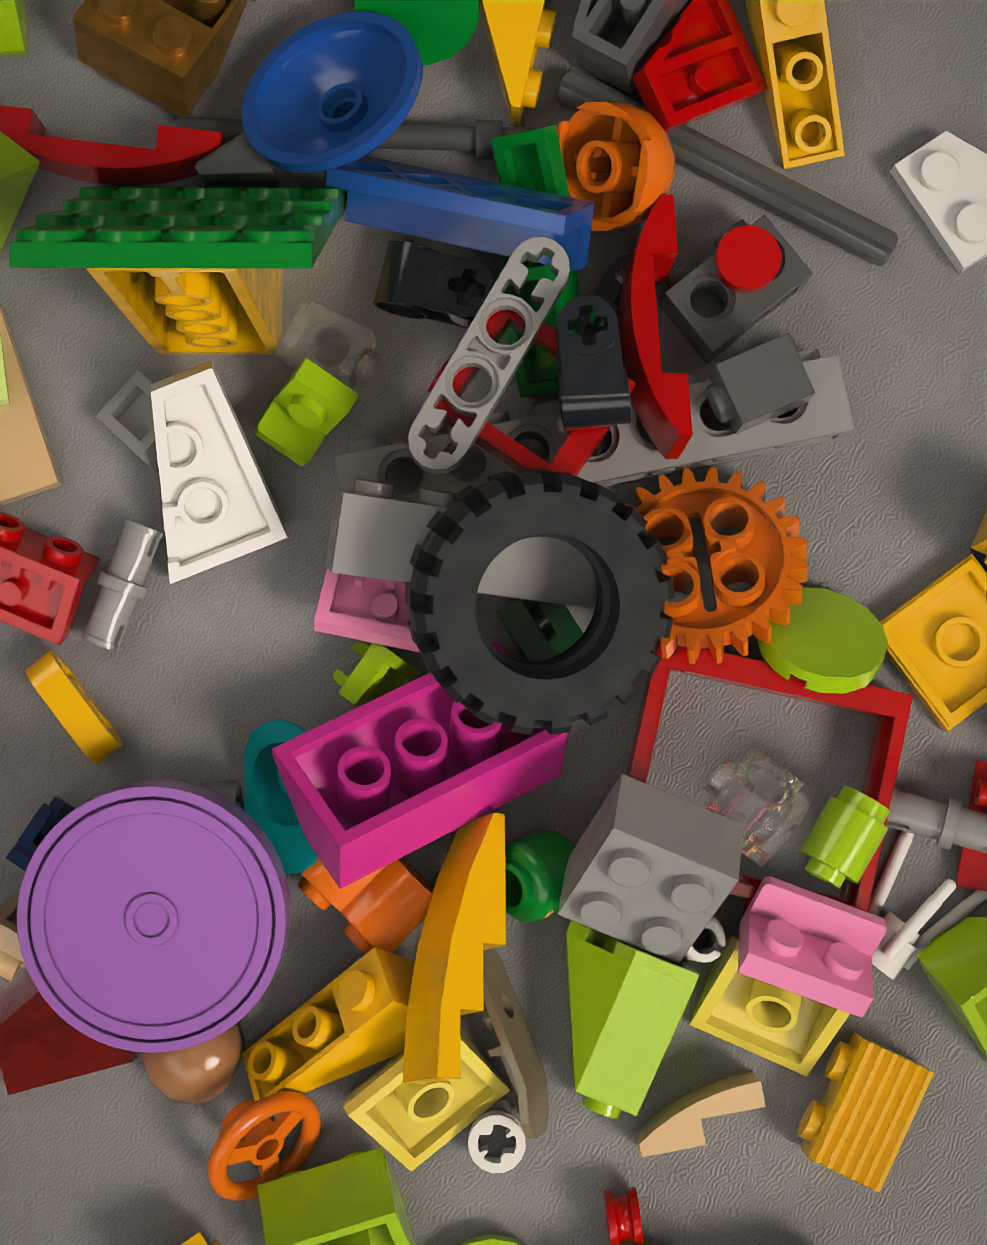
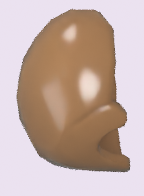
M237 1022L219 1036L187 1049L160 1053L143 1052L142 1061L149 1082L172 1101L193 1105L211 1101L215 1095H221L232 1081L245 1049L244 1036Z

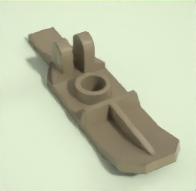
M494 948L483 950L484 1011H480V1014L487 1028L492 1032H496L500 1043L487 1051L490 1057H501L518 1096L520 1125L527 1138H537L546 1131L549 1115L546 1072L502 959Z

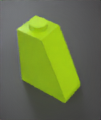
M567 919L565 925L572 1071L575 1092L584 1095L583 1106L601 1115L618 1119L622 1110L637 1116L692 995L699 974L684 960L677 964Z

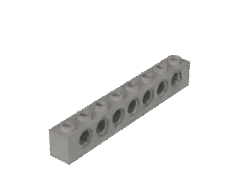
M818 349L797 352L815 390V394L806 404L795 408L792 416L783 419L772 418L736 435L732 426L724 431H714L703 424L700 418V407L709 402L706 387L712 385V382L710 380L696 383L695 375L689 374L688 382L693 436L678 459H665L654 444L645 441L639 435L637 421L640 418L630 397L631 423L612 425L606 433L610 443L609 449L600 456H590L577 477L603 487H610L655 478L662 474L665 476L683 472L684 468L694 470L845 439L855 428L839 355L820 358ZM559 400L535 406L533 408L535 416L510 421L509 413L507 412L491 414L487 422L516 442L534 439L542 443L547 450L548 459L546 462L549 464L572 432V430H563ZM442 425L437 433L425 430L421 435V438L427 442L428 448L425 454L427 457L435 459L441 451L452 454L456 450V446L450 442V433H448L446 425ZM382 437L352 442L347 445L348 454L335 456L340 486L343 489L350 490L354 489L355 479L388 483L389 474L395 467L401 464L415 465L424 474L423 482L419 489L408 495L393 492V496L419 499L420 488L458 493L469 485L475 488L488 482L487 476L504 471L518 473L475 443L470 452H475L484 459L486 469L479 479L472 482L460 481L451 472L434 474L425 471L415 463L410 453L408 442L386 446L385 440Z

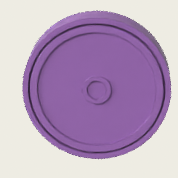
M162 779L142 780L110 788L92 797L65 816L45 836L34 852L21 883L17 907L18 939L27 971L34 985L49 1006L69 1025L82 1034L114 1048L145 1053L177 1051L202 1044L219 1036L239 1022L257 1004L268 988L280 964L287 944L291 918L290 892L287 877L275 847L261 827L242 808L220 794L195 784Z

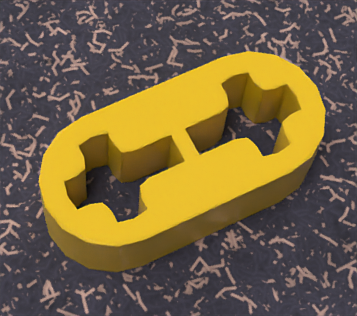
M51 649L25 669V673L36 691L74 742L94 764L99 765L124 745L120 735L73 671L55 651Z

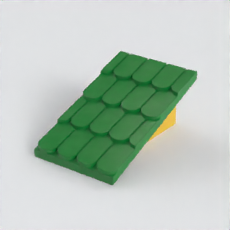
M312 186L79 188V198L63 200V210L36 215L35 226L15 230V241L10 242V268H87L91 276L157 354L282 355L283 269H312L345 209L346 190L329 186L313 188Z

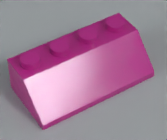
M497 641L490 643L499 652L508 656ZM430 672L272 748V753L306 840L341 889L560 776L568 733L550 735L544 728H533L531 734L528 735L510 732L504 724L496 721L490 725L473 716L468 708L460 702L456 703Z

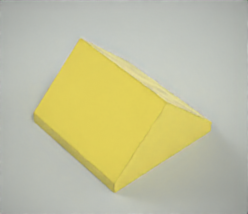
M727 933L725 937L726 945L725 947L722 946L719 951L722 954L715 960L689 1025L807 1077L850 1013L739 973V937Z
M460 1026L461 1079L428 1084L402 1083L404 1051H402L400 1054L389 1059L351 1090L343 1108L352 1120L412 1172L511 1090Z

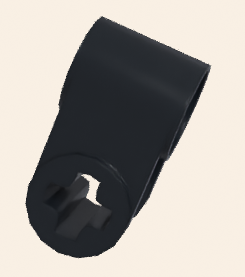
M390 241L387 246L373 305L394 315L412 319H428L468 329L494 286L495 281L491 271L483 263L474 259L440 253L415 243ZM469 283L477 284L482 297L472 296L468 306L461 305L456 292L464 293L467 291Z
M584 294L572 298L563 306L558 316L555 337L559 365L557 383L563 430L630 424L631 403L626 366L622 360L619 325L615 310L606 300L596 295ZM590 316L592 326L603 327L604 329L597 332L593 345H583V339L580 334H569V330L576 328L578 317Z

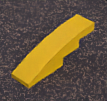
M491 813L459 827L437 877L417 947L406 1014L402 1083L428 1084L461 1079L460 1015L484 1011L483 950L506 945L505 814Z

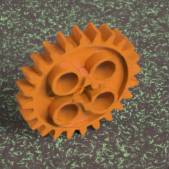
M710 467L705 480L696 482L691 470L684 468L682 484L676 486L662 474L658 476L659 492L655 495L640 486L636 488L638 508L635 509L648 522L645 529L649 536L656 539L663 537L678 539L674 544L668 546L661 545L667 558L660 564L663 573L672 577L674 592H683L689 595L685 600L679 602H668L665 600L664 613L673 618L669 638L658 637L661 639L662 658L668 659L676 648L681 646L686 647L689 664H695L700 650L709 648L716 663H722L724 646L732 644L744 657L748 655V637L752 634L767 644L772 641V627L769 621L783 626L789 625L790 607L787 604L801 605L803 586L799 583L807 582L808 562L803 560L807 558L806 538L797 537L799 535L798 516L784 517L785 499L782 496L765 503L766 483L760 481L746 491L742 489V472L739 471L731 476L727 484L718 482L716 467ZM693 517L699 518L702 523L707 564L711 571L712 592L717 607L713 612L706 611L703 605L698 564L694 557L693 536L689 520ZM727 527H735L742 530L740 533L732 536L717 533L719 530ZM736 582H745L753 586L750 590L744 592H734L726 588Z

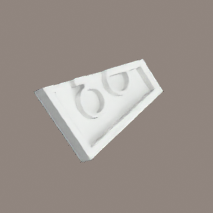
M212 360L151 384V400L170 584L286 539L287 529Z

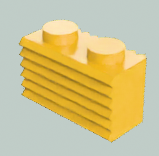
M854 1032L850 1037L849 1044L840 1041L828 1060L825 1077L831 1079L822 1102L819 1103L812 1100L802 1116L798 1128V1136L804 1138L801 1150L810 1160L832 1169L851 1180L857 1181L874 1191L880 1192L934 1072L925 1065Z

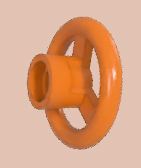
M279 1092L266 1096L256 1102L254 1099L243 1101L230 1110L221 1124V1134L213 1145L208 1159L207 1176L214 1192L227 1200H251L259 1197L257 1185L279 1179L288 1172L298 1171L313 1151L320 1133L321 1117L315 1102L302 1093ZM280 1113L277 1118L273 1116L275 1114ZM301 1120L302 1126L295 1144L287 1155L279 1161L278 1154L284 1145V1138ZM251 1161L254 1165H258L260 1176L253 1179L235 1181L230 1179L227 1174V1165Z

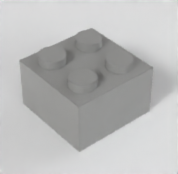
M621 774L569 856L564 874L558 915L679 964L739 881L743 824Z

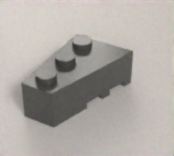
M580 0L571 36L579 68L633 96L637 87L632 76L690 0Z

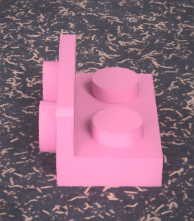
M327 568L314 618V631L420 653L412 640L407 623L411 618L409 606L405 603V583L332 573Z
M767 876L762 880L740 921L738 972L863 1018L874 999L872 955L886 933V921L882 917Z

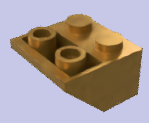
M85 0L73 16L78 60L175 115L186 119L218 75L248 0Z

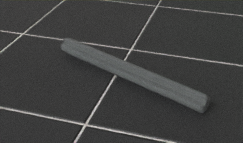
M569 69L563 76L557 89V101L576 112L581 110L576 107L585 102L601 101L625 102L647 111L643 103L577 69ZM686 125L666 132L669 135L675 153V162L877 266H883L890 258L897 244L898 236L888 228Z

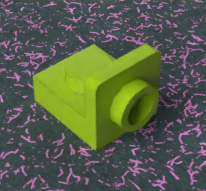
M306 358L281 385L254 428V433L298 465L306 466L312 460L326 435L349 413L359 394Z

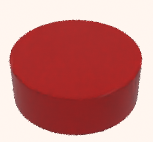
M742 225L730 230L721 239L714 257V267L719 280L730 290L742 294H751L766 288L774 279L781 264V250L778 242L770 232L755 225Z

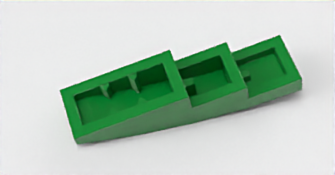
M556 124L490 139L500 183L569 197ZM502 255L504 265H506L510 257ZM525 260L522 264L528 269V278L522 291L518 295L511 286H508L504 293L522 298L537 312L542 304L530 302L533 290L542 278L554 281L557 276L553 275L550 271L551 265ZM570 270L566 287L546 320V323L555 329L563 306L572 298L579 296L577 271ZM502 271L492 274L495 282ZM578 317L576 328L569 330V334H580V317ZM508 327L505 331L508 345L519 341L523 336L511 327ZM535 343L532 344L515 373L520 398L558 393V359Z

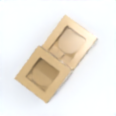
M753 1071L731 1076L705 1085L667 1105L635 1132L641 1157L706 1146L701 1119L766 1107L760 1079Z

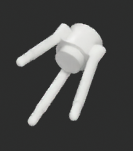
M902 831L899 834L870 899L868 913L879 916L913 841V833ZM945 880L906 923L889 911L884 917L886 933L872 955V964L894 980L903 967L907 970L912 967L917 961L915 955L926 948L937 934L953 928L986 900L987 891L976 890L921 936L917 932L955 890L956 883L953 880Z

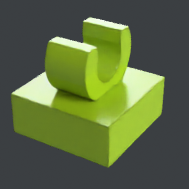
M356 641L351 648L361 655L362 659L350 676L336 669L333 673V678L342 686L338 694L359 707L418 679L421 672L381 644L372 643L369 646L364 642Z

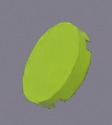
M803 587L801 605L787 604L790 607V623L788 626L769 621L772 627V641L767 644L757 638L762 657L777 674L788 681L792 674L798 679L806 681L804 688L818 693L845 694L866 687L881 668L888 644L882 624L867 607L847 595L825 588Z

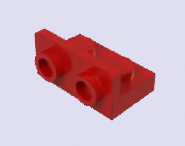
M0 513V621L61 645L70 634L84 584L97 571L100 559L95 555L85 552L83 547L74 540L60 536L48 537L26 528L23 521L10 514Z

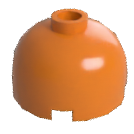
M619 101L585 102L576 107L581 110L576 112L570 121H561L557 126L569 197L595 202L591 231L624 230L647 220L651 209L660 195H669L675 177V153L669 135L651 113L629 103Z

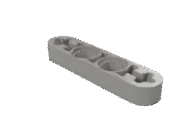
M532 237L522 242L513 251L412 423L408 434L409 450L415 463L423 470L434 474L448 473L458 468L465 460L563 293L569 278V258L564 248L555 240L546 237ZM542 255H545L552 259L550 271L557 277L554 281L542 278L537 283L531 294L530 302L542 304V306L535 312L522 298L505 294L504 291L508 286H511L519 295L528 278V269L522 263L526 259L536 263ZM500 310L516 312L525 323L524 335L519 341L511 345L496 343L489 337L486 330L489 318ZM467 367H478L489 375L492 387L485 399L469 403L461 400L455 394L453 381L460 370ZM444 399L454 411L468 417H474L475 420L470 427H467L458 418L450 433V442L456 446V450L452 454L441 451L435 459H432L425 455L428 447L427 442L421 438V435L425 430L437 433L441 429L448 415L447 411L436 409V407Z

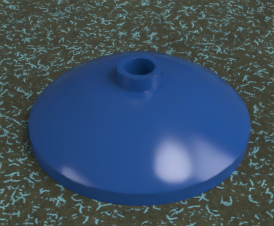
M369 11L339 13L322 18L301 28L272 50L257 68L247 86L242 103L241 118L248 141L258 155L267 163L291 172L308 173L332 170L365 157L393 135L415 103L423 76L422 57L409 31L397 20Z

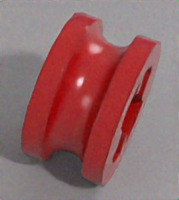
M636 1187L627 1188V1192L623 1196L614 1195L612 1190L603 1191L610 1245H621L626 1241L634 1245H644Z

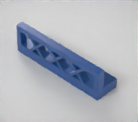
M365 156L343 167L326 171L325 186L348 190L345 219L347 222L511 257L513 251L522 242L532 237H546L555 240L564 248L569 258L570 270L578 271L587 266L595 202ZM542 255L537 263L551 265L552 259Z

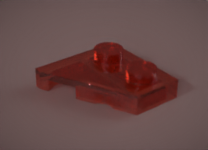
M37 992L0 1025V1066L8 1095L123 1065L137 1059L136 1052L114 1048L79 1032L49 1006L40 992Z

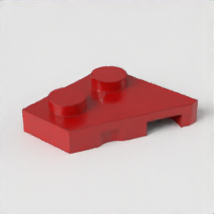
M690 0L632 76L647 112L651 113L665 132L754 98L768 89L729 0Z

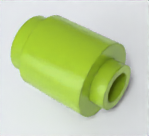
M843 785L837 798L832 796L828 798L799 852L810 859L805 870L840 889L845 879L858 884L888 830L884 822L890 810L871 797Z

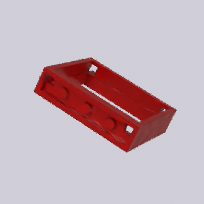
M658 639L653 652L662 657L661 639ZM678 646L668 659L662 658L653 675L648 673L628 762L627 776L646 783L669 674L672 671L877 717L861 793L871 797L886 808H890L913 695L871 685L845 694L818 693L804 688L806 681L798 679L792 674L788 681L777 674L764 661L724 653L722 663H716L710 649H701L695 664H689L686 647ZM882 841L858 884L845 879L842 883L839 897L816 891L812 892L868 912ZM739 874V881L729 894L745 897L743 909L747 910L763 879Z

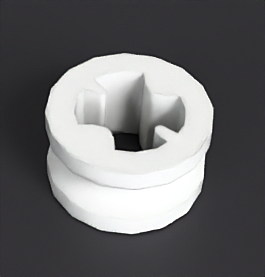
M489 1110L481 1114L472 1123L468 1137V1151L472 1160L482 1170L490 1173H504L513 1169L522 1160L526 1149L525 1133L520 1125V1121L512 1113L504 1110ZM493 1125L507 1127L506 1137L514 1136L516 1139L514 1148L504 1147L500 1157L486 1155L488 1153V1145L485 1144L480 1147L478 1143L480 1135L491 1134Z

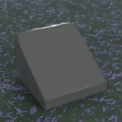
M244 132L198 161L195 166L206 186L253 187L276 186L279 184L270 165L258 155Z

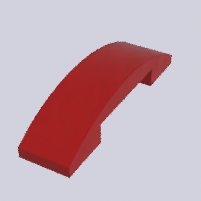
M0 105V131L40 161L38 168L57 175L92 183L122 186L151 185L190 178L199 175L195 169L198 161L226 144L222 132L159 124L155 149L45 136L46 128L33 109Z
M660 195L649 213L624 274L618 314L622 360L626 366L628 378L637 383L631 399L642 425L665 459H678L693 436L688 373H662L655 282L665 281L678 255L673 195Z

